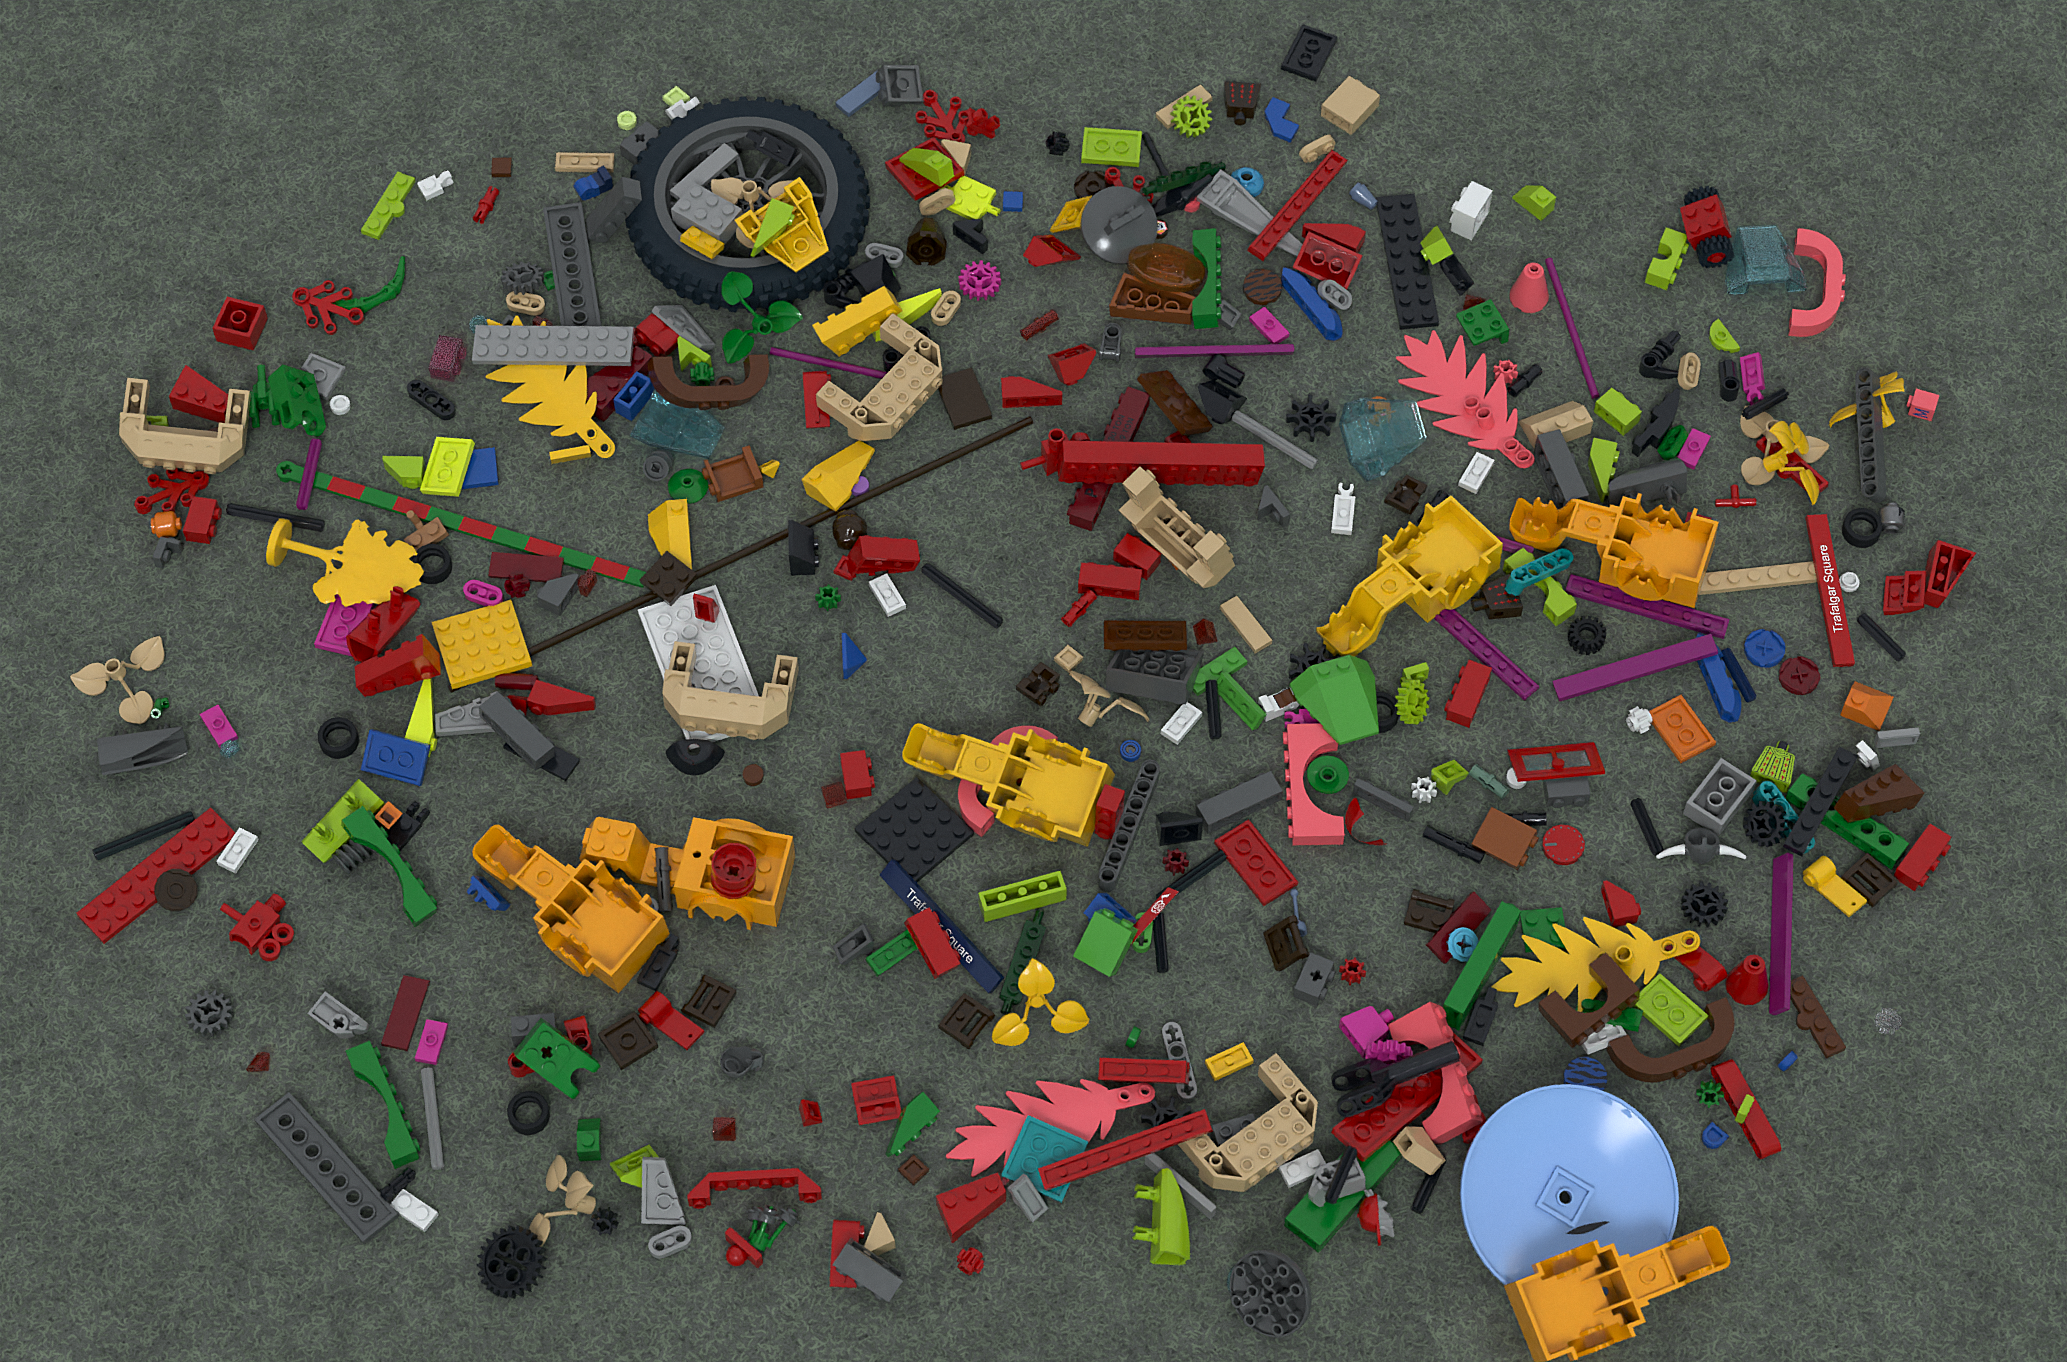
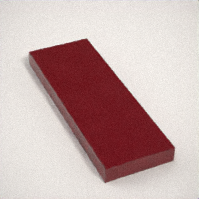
M492 552L488 576L490 578L509 579V574L523 573V576L527 577L529 581L547 582L562 577L564 558Z
M1474 891L1471 892L1427 942L1426 946L1442 963H1447L1452 957V954L1448 952L1449 947L1446 943L1449 940V934L1455 929L1462 927L1474 932L1492 910ZM1463 940L1458 942L1457 945L1462 946Z
M403 975L381 1042L382 1046L408 1051L430 984L429 980Z

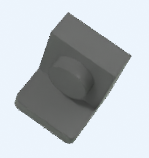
M1223 299L1222 304L1218 305L1222 311V319H1218V322L1228 330H1231L1242 313Z
M160 537L152 557L155 567L163 569L165 563L170 561L171 552L182 554L183 549L180 541L172 537Z

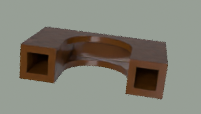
M1606 952L1589 964V974L1604 989L1608 997L1606 1003L1599 1010L1591 1013L1578 1012L1571 1008L1556 990L1538 1003L1539 1012L1571 1048L1584 1044L1588 1040V1036L1594 1032H1600L1608 1021L1617 1019L1625 1008L1633 1007L1639 1001L1640 989Z

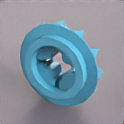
M1464 927L1457 928L1449 934V940L1446 942L1449 947L1448 952L1452 954L1453 959L1467 962L1479 940L1472 930ZM1463 940V943L1469 947L1462 949L1457 943Z

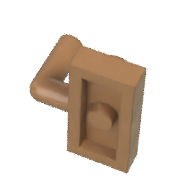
M412 510L407 512V517L415 525L417 531L406 537L404 541L413 546L415 550L427 544H437L449 536V533L438 517L423 525L422 521Z

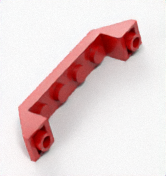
M791 1168L708 1173L687 1194L689 1206H693L695 1209H703L711 1205V1189L716 1191H725L728 1188L747 1190L750 1187L756 1186L762 1189H769L776 1185L790 1188L798 1184L799 1200L805 1203H815L817 1200H822L821 1188L801 1170Z

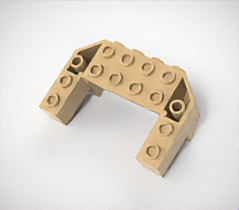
M893 313L880 326V339L904 356L861 402H858L830 381L816 394L817 407L847 427L848 436L861 441L891 439L942 385L939 345Z
M127 378L123 412H120L119 436L130 453L144 467L154 468L155 466H163L167 470L183 468L187 472L203 470L207 474H216V472H223L244 456L251 401L250 391L229 389L225 423L219 422L218 432L148 424L146 418L150 392L148 380Z
M1139 467L1122 483L1130 499L1119 509V512L1131 522V525L1139 534L1192 582L1199 584L1202 588L1215 586L1235 566L1232 560L1234 556L1229 552L1230 548L1226 544L1227 541L1221 534L1215 535L1211 530L1205 534V530L1200 524H1193L1190 521L1191 517L1184 510L1180 512L1176 508L1177 504L1171 498L1166 499L1162 496L1163 492L1155 480V475L1147 469L1145 471Z
M674 641L669 669H665L662 694L665 709L681 728L687 731L698 730L705 731L708 734L720 733L730 737L743 736L756 740L765 739L788 724L799 671L798 657L777 655L772 682L764 683L762 697L692 688L691 680L697 657L695 644Z
M1277 1053L1259 1065L1258 1077L1280 1101L1279 1104L1219 1147L1213 1143L1207 1134L1178 1144L1199 1169V1178L1212 1188L1245 1192L1313 1143L1318 1101Z

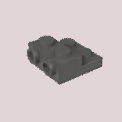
M883 65L878 69L875 79L877 83H880L881 90L878 92V99L882 101L883 106L898 107L903 104H921L924 102L919 65Z

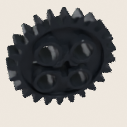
M509 1225L508 1230L500 1228V1235L493 1232L494 1239L486 1238L488 1246H481V1249L485 1252L478 1255L482 1259V1262L477 1264V1267L482 1268L478 1275L484 1277L481 1283L487 1285L486 1289L491 1292L493 1291V1294L498 1297L507 1299L509 1296L515 1299L516 1294L523 1297L524 1290L532 1292L531 1284L538 1286L536 1278H543V1275L539 1272L547 1268L542 1265V1262L547 1260L546 1257L541 1255L546 1251L545 1248L540 1247L543 1241L537 1239L538 1235L533 1232L531 1233V1230L527 1228L523 1230V1227L518 1225L516 1228ZM510 1244V1249L506 1252V1247ZM528 1252V1257L524 1260V1255ZM500 1253L526 1266L527 1270L524 1271L498 1258L497 1254ZM500 1264V1269L496 1272V1267ZM518 1272V1277L514 1281V1275Z

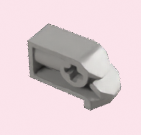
M326 991L307 1013L341 1039L364 1034L370 1026L360 1016Z
M1357 1158L1353 1162L1338 1198L1365 1189V1176ZM1341 1159L1320 1166L1314 1175L1308 1197L1319 1207H1323L1324 1203H1326L1325 1194Z

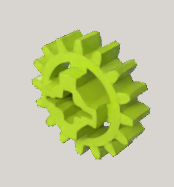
M1187 95L1183 99L1180 98L1177 104L1172 106L1175 111H1172L1170 115L1174 116L1171 123H1176L1174 130L1179 128V134L1186 133V138H1189L1191 135L1194 138L1199 136V134L1202 135L1205 133V129L1210 127L1208 122L1212 121V118L1208 117V114L1211 113V110H1206L1208 103L1203 105L1202 98L1197 101L1195 95L1191 98Z
M1407 679L1406 682L1401 683L1402 688L1397 689L1399 695L1395 696L1398 700V703L1395 704V707L1398 708L1397 715H1401L1400 721H1404V724H1419V722L1424 721L1423 716H1427L1426 708H1429L1427 704L1429 697H1427L1428 689H1424L1425 684L1420 683V680Z

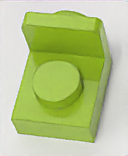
M1424 662L1404 668L1400 684L1406 682L1407 679L1420 680V683L1425 681L1429 673L1427 663Z

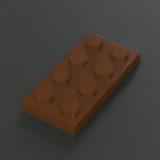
M1168 370L1139 375L1137 381L1182 436L1209 432L1213 425L1209 422L1206 415L1200 411L1196 403L1191 400L1184 388L1178 384Z
M1104 620V649L1112 651L1119 649L1132 651L1187 650L1186 621Z

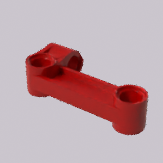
M582 1015L563 1021L568 1038L578 1046L586 1044L587 1046L583 1050L591 1055L593 1049L585 1016ZM549 1046L547 1049L545 1047L541 1049L543 1054L550 1052ZM514 1053L509 1056L508 1065L514 1077L522 1078L529 1073L535 1072L526 1064H523L521 1067H514L516 1063L523 1062L516 1058Z

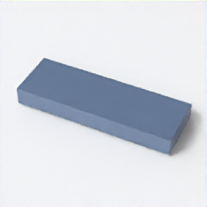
M876 72L836 101V107L850 117L878 96V92L881 89L880 83H877L875 79Z

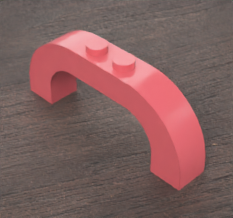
M1798 228L1794 242V255L1811 257L1818 261L1824 270L1822 305L1813 310L1792 309L1789 319L1788 336L1808 337L1823 332L1835 320L1840 302L1844 301L1845 290L1841 289L1845 284L1846 274H1842L1843 260L1841 253L1828 237L1816 231Z
M1017 726L1000 733L992 740L991 744L998 746L1001 742L1009 745L1013 732L1026 736L1029 729L1046 740L1056 739L1058 741V737L1040 727ZM961 779L958 788L961 816L975 833L983 837L995 822L994 813L984 807L977 799V795L983 786Z

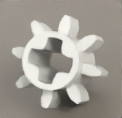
M1639 707L1629 710L1630 714H1628L1629 717L1626 718V722L1630 730L1633 732L1639 731L1640 734L1648 731L1649 726H1651L1650 723H1652L1649 711L1647 709H1639Z
M1418 777L1417 784L1412 783L1411 789L1414 790L1412 798L1416 797L1419 803L1422 801L1430 803L1431 796L1436 797L1437 794L1435 790L1436 782L1432 783L1429 777L1422 779Z

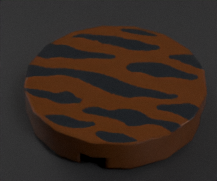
M1255 270L1244 279L1243 292L1250 302L1262 306L1267 305L1268 303L1276 302L1281 296L1282 282L1279 276L1270 270Z

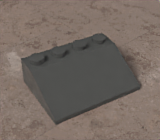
M1119 649L1106 669V690L1130 694L1135 697H1146L1157 701L1163 700L1186 705L1192 694L1204 651L1193 649L1180 651H1132Z

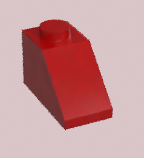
M1603 881L1601 893L1611 926L1614 928L1625 926L1627 923H1637L1638 917L1641 915V908L1639 903L1635 902L1634 895L1609 881Z

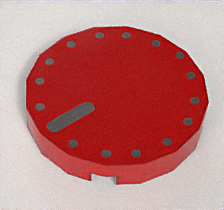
M1569 825L1553 826L1545 833L1542 841L1544 855L1557 865L1567 866L1574 864L1582 856L1585 848L1582 834L1576 828Z

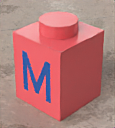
M1916 389L1914 396H1909L1906 407H1910L1908 415L1932 421L1939 395Z

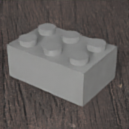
M695 182L671 208L674 224L685 230L694 226L723 242L724 245L736 232L738 225L735 219L743 215L740 207Z
M1720 758L1686 802L1683 814L1705 829L1713 831L1719 837L1752 794L1756 780Z

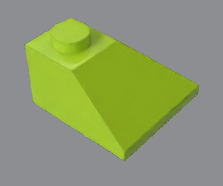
M647 1145L609 1164L622 1182L642 1188L643 1157L659 1156L650 1145Z

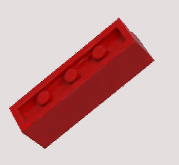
M1099 1058L1098 1080L1104 1082L1189 1085L1190 1062L1181 1060Z

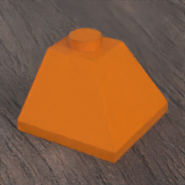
M1855 681L1840 716L1880 731L1894 696Z

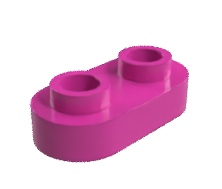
M470 580L463 587L465 598L471 602L483 606H495L503 602L502 591L496 586L478 580ZM472 591H478L476 594H471Z

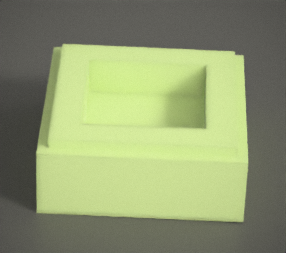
M677 86L663 96V101L670 107L681 99L684 103L690 100V96Z

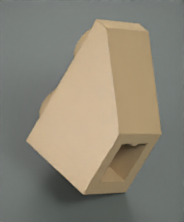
M1405 1127L1393 1140V1143L1406 1160L1429 1175H1433L1445 1161L1423 1127Z

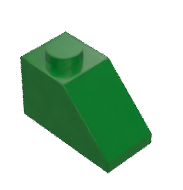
M600 1118L578 1120L577 1154L579 1162L601 1160Z

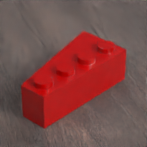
M423 634L416 636V640L411 643L410 641L402 643L399 649H389L385 651L384 656H375L355 666L356 688L364 697L373 696L383 691L393 690L400 686L411 685L414 682L441 675L440 654Z

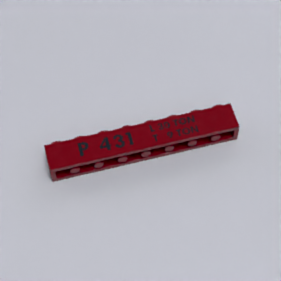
M1127 387L1126 392L1120 395L1118 409L1113 410L1112 422L1110 425L1107 424L1103 441L1133 442L1150 405V395L1146 392ZM1082 482V487L1078 488L1075 493L1074 505L1070 504L1067 511L1069 524L1092 531L1113 484H1106L1104 482L1087 484Z

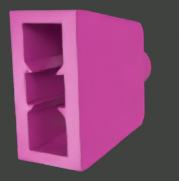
M1368 1006L1342 1017L1339 1028L1362 1058H1365L1367 1046H1371L1372 1042L1378 1043V1040L1383 1042L1388 1037L1389 1027L1387 1024L1393 1021L1394 1017L1389 1009L1378 1014L1372 1006Z

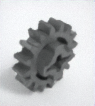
M520 261L519 265L512 263L513 267L507 266L506 271H502L501 282L503 289H507L508 293L514 291V295H517L519 292L525 295V292L533 293V289L539 290V286H543L544 274L542 268L538 267L537 264L531 265V262L526 264Z
M205 990L204 996L197 993L198 999H190L192 1006H186L188 1013L185 1014V1018L188 1021L189 1028H193L195 1034L201 1031L203 1037H205L207 1032L210 1033L211 1037L214 1036L215 1031L221 1034L222 1027H229L227 1021H233L231 1013L234 1010L230 1006V1000L226 999L223 993L218 996L216 990L212 994ZM220 1004L223 1007V1010H221V1008H219L217 1005ZM195 1016L201 1020V1023L196 1020Z

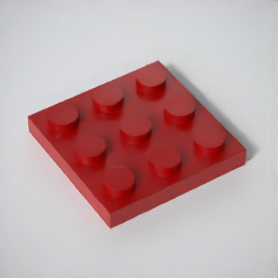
M935 137L914 147L938 151L952 160L954 177L943 186L965 176L963 168ZM906 151L886 161L885 166L916 201L941 187L900 162L899 158L908 152Z

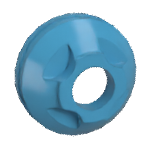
M1242 167L1236 169L1231 174V177L1236 179L1253 198L1262 192L1264 181L1262 175L1257 170L1250 167ZM1243 174H1250L1252 179L1245 181L1241 176Z

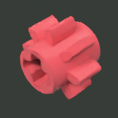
M1499 360V365L1494 366V379L1497 380L1500 373H1503L1505 383L1512 384L1513 378L1517 379L1518 376L1516 371L1517 364L1514 365L1510 360Z

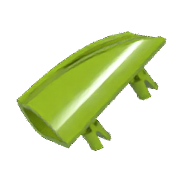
M358 779L301 842L325 863L333 858L332 854L336 855L335 851L337 849L342 850V845L348 844L351 839L341 826L342 819L364 806L366 811L370 810L375 816L386 803Z
M1164 1168L1155 1176L1154 1187L1140 1184L1135 1186L1134 1191H1137V1193L1134 1195V1198L1153 1200L1152 1229L1135 1225L1133 1233L1136 1234L1132 1238L1133 1240L1151 1242L1150 1262L1152 1264L1184 1265L1187 1260H1190V1239L1186 1209L1180 1188L1172 1171Z

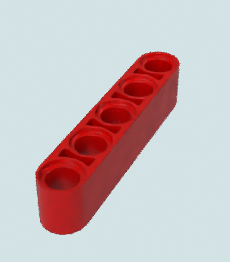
M1729 1059L1712 1066L1711 1074L1716 1084L1721 1083L1720 1091L1724 1092V1098L1736 1118L1746 1095L1748 1094L1752 1097L1754 1095L1735 1061ZM1754 1097L1753 1104L1744 1123H1739L1755 1154L1761 1160L1780 1152L1781 1144Z

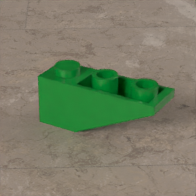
M924 1092L917 1094L902 1108L885 1153L888 1157L894 1154L897 1157L906 1149L905 1143L909 1140L912 1142L922 1134L920 1130L925 1125L929 1127L938 1119L936 1115L940 1110Z

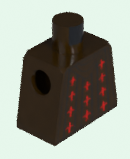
M1224 81L1226 116L1233 117L1236 125H1244L1246 118H1254L1260 98L1261 83Z
M1510 574L1481 586L1480 598L1471 600L1474 612L1485 609L1489 620L1520 617L1522 615L1523 604L1519 595L1508 594L1505 590V583Z

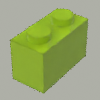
M1613 388L1596 401L1594 413L1623 436L1639 423L1642 413L1637 405L1629 402L1622 393L1617 392Z

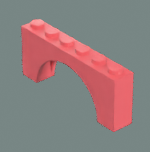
M1321 723L1287 724V730L1283 732V745L1287 744V750H1284V763H1288V769H1285V782H1289V788H1286V800H1290V806L1287 807V819H1291V825H1288V838H1292V845H1343L1344 842L1343 817L1330 815L1316 807L1309 799L1303 783L1304 773L1314 759L1322 754L1337 751L1338 743L1322 728L1323 725Z
M1428 1002L1388 1024L1392 1039L1397 1040L1398 1044L1406 1043V1046L1423 1044L1431 1049L1453 1041V1031L1447 1024L1444 1008L1432 1002ZM1461 1060L1441 1068L1443 1089L1439 1104L1434 1112L1422 1122L1427 1135L1433 1143L1438 1145L1483 1122L1480 1116L1481 1109L1475 1102L1474 1090L1467 1080V1070L1461 1063Z

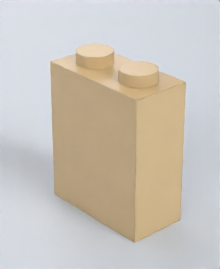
M1348 76L1322 104L1321 116L1352 135L1379 106L1380 95L1375 90L1363 85L1359 80Z

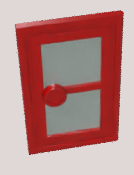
M1594 742L1507 750L1517 782L1605 774L1604 766Z

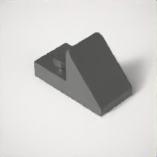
M1266 485L1263 489L1257 520L1271 514L1273 521L1279 523L1283 528L1289 524L1290 513L1270 487Z
M863 923L836 943L833 949L840 964L847 965L860 954L871 955L874 941L867 925Z

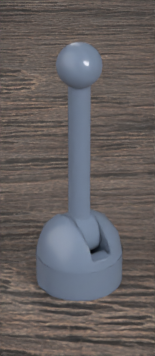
M1292 889L1290 895L1293 897L1294 916H1297L1299 922L1297 926L1300 935L1304 937L1307 934V928L1305 923L1299 920L1298 890Z

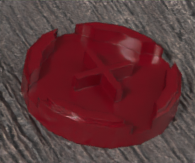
M1803 656L1791 657L1782 663L1778 673L1779 681L1788 692L1795 695H1806L1813 692L1819 684V668L1811 659Z

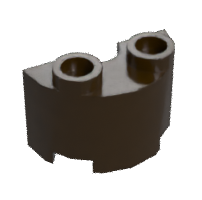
M1406 474L1402 481H1397L1393 493L1389 492L1384 503L1405 514L1411 515L1419 505L1418 500L1425 493L1428 485Z
M1040 662L1032 669L1027 678L1024 677L1016 685V690L1041 707L1047 701L1050 693L1054 695L1058 691L1060 684L1057 682L1059 681L1060 674Z

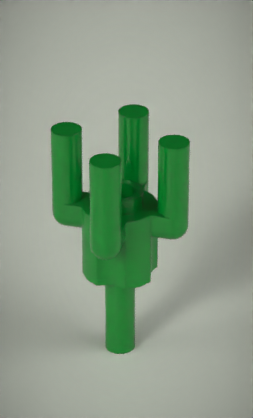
M260 364L257 366L258 382L252 386L253 391H250L249 416L251 417L253 428L260 427L259 410L268 408L269 414L272 416V425H280L279 411L275 410L270 385L266 382L265 365Z

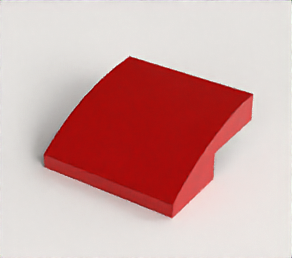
M1905 571V576H1886L1884 615L1904 614L1924 608L1926 571Z
M894 1075L851 1083L859 1126L899 1118L901 1108Z

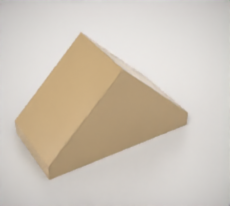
M946 139L942 140L941 145L963 168L964 174H966L971 157V144Z
M878 1212L864 1246L877 1256L895 1248V1239L882 1214Z

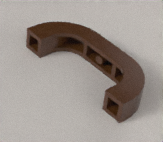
M768 354L748 355L743 361L745 371L744 382L739 385L689 386L684 384L674 372L672 357H652L647 364L650 380L656 391L665 400L679 407L699 408V410H709L710 408L726 410L730 407L746 404L764 386L769 373Z
M1726 997L1707 1004L1704 1012L1709 1015L1707 1020L1710 1024L1712 1035L1703 1042L1663 1057L1651 1058L1641 1054L1635 1048L1628 1034L1609 1041L1606 1051L1615 1066L1625 1075L1635 1080L1653 1083L1662 1082L1674 1077L1675 1079H1680L1692 1070H1695V1072L1703 1070L1725 1052L1734 1031V1014Z

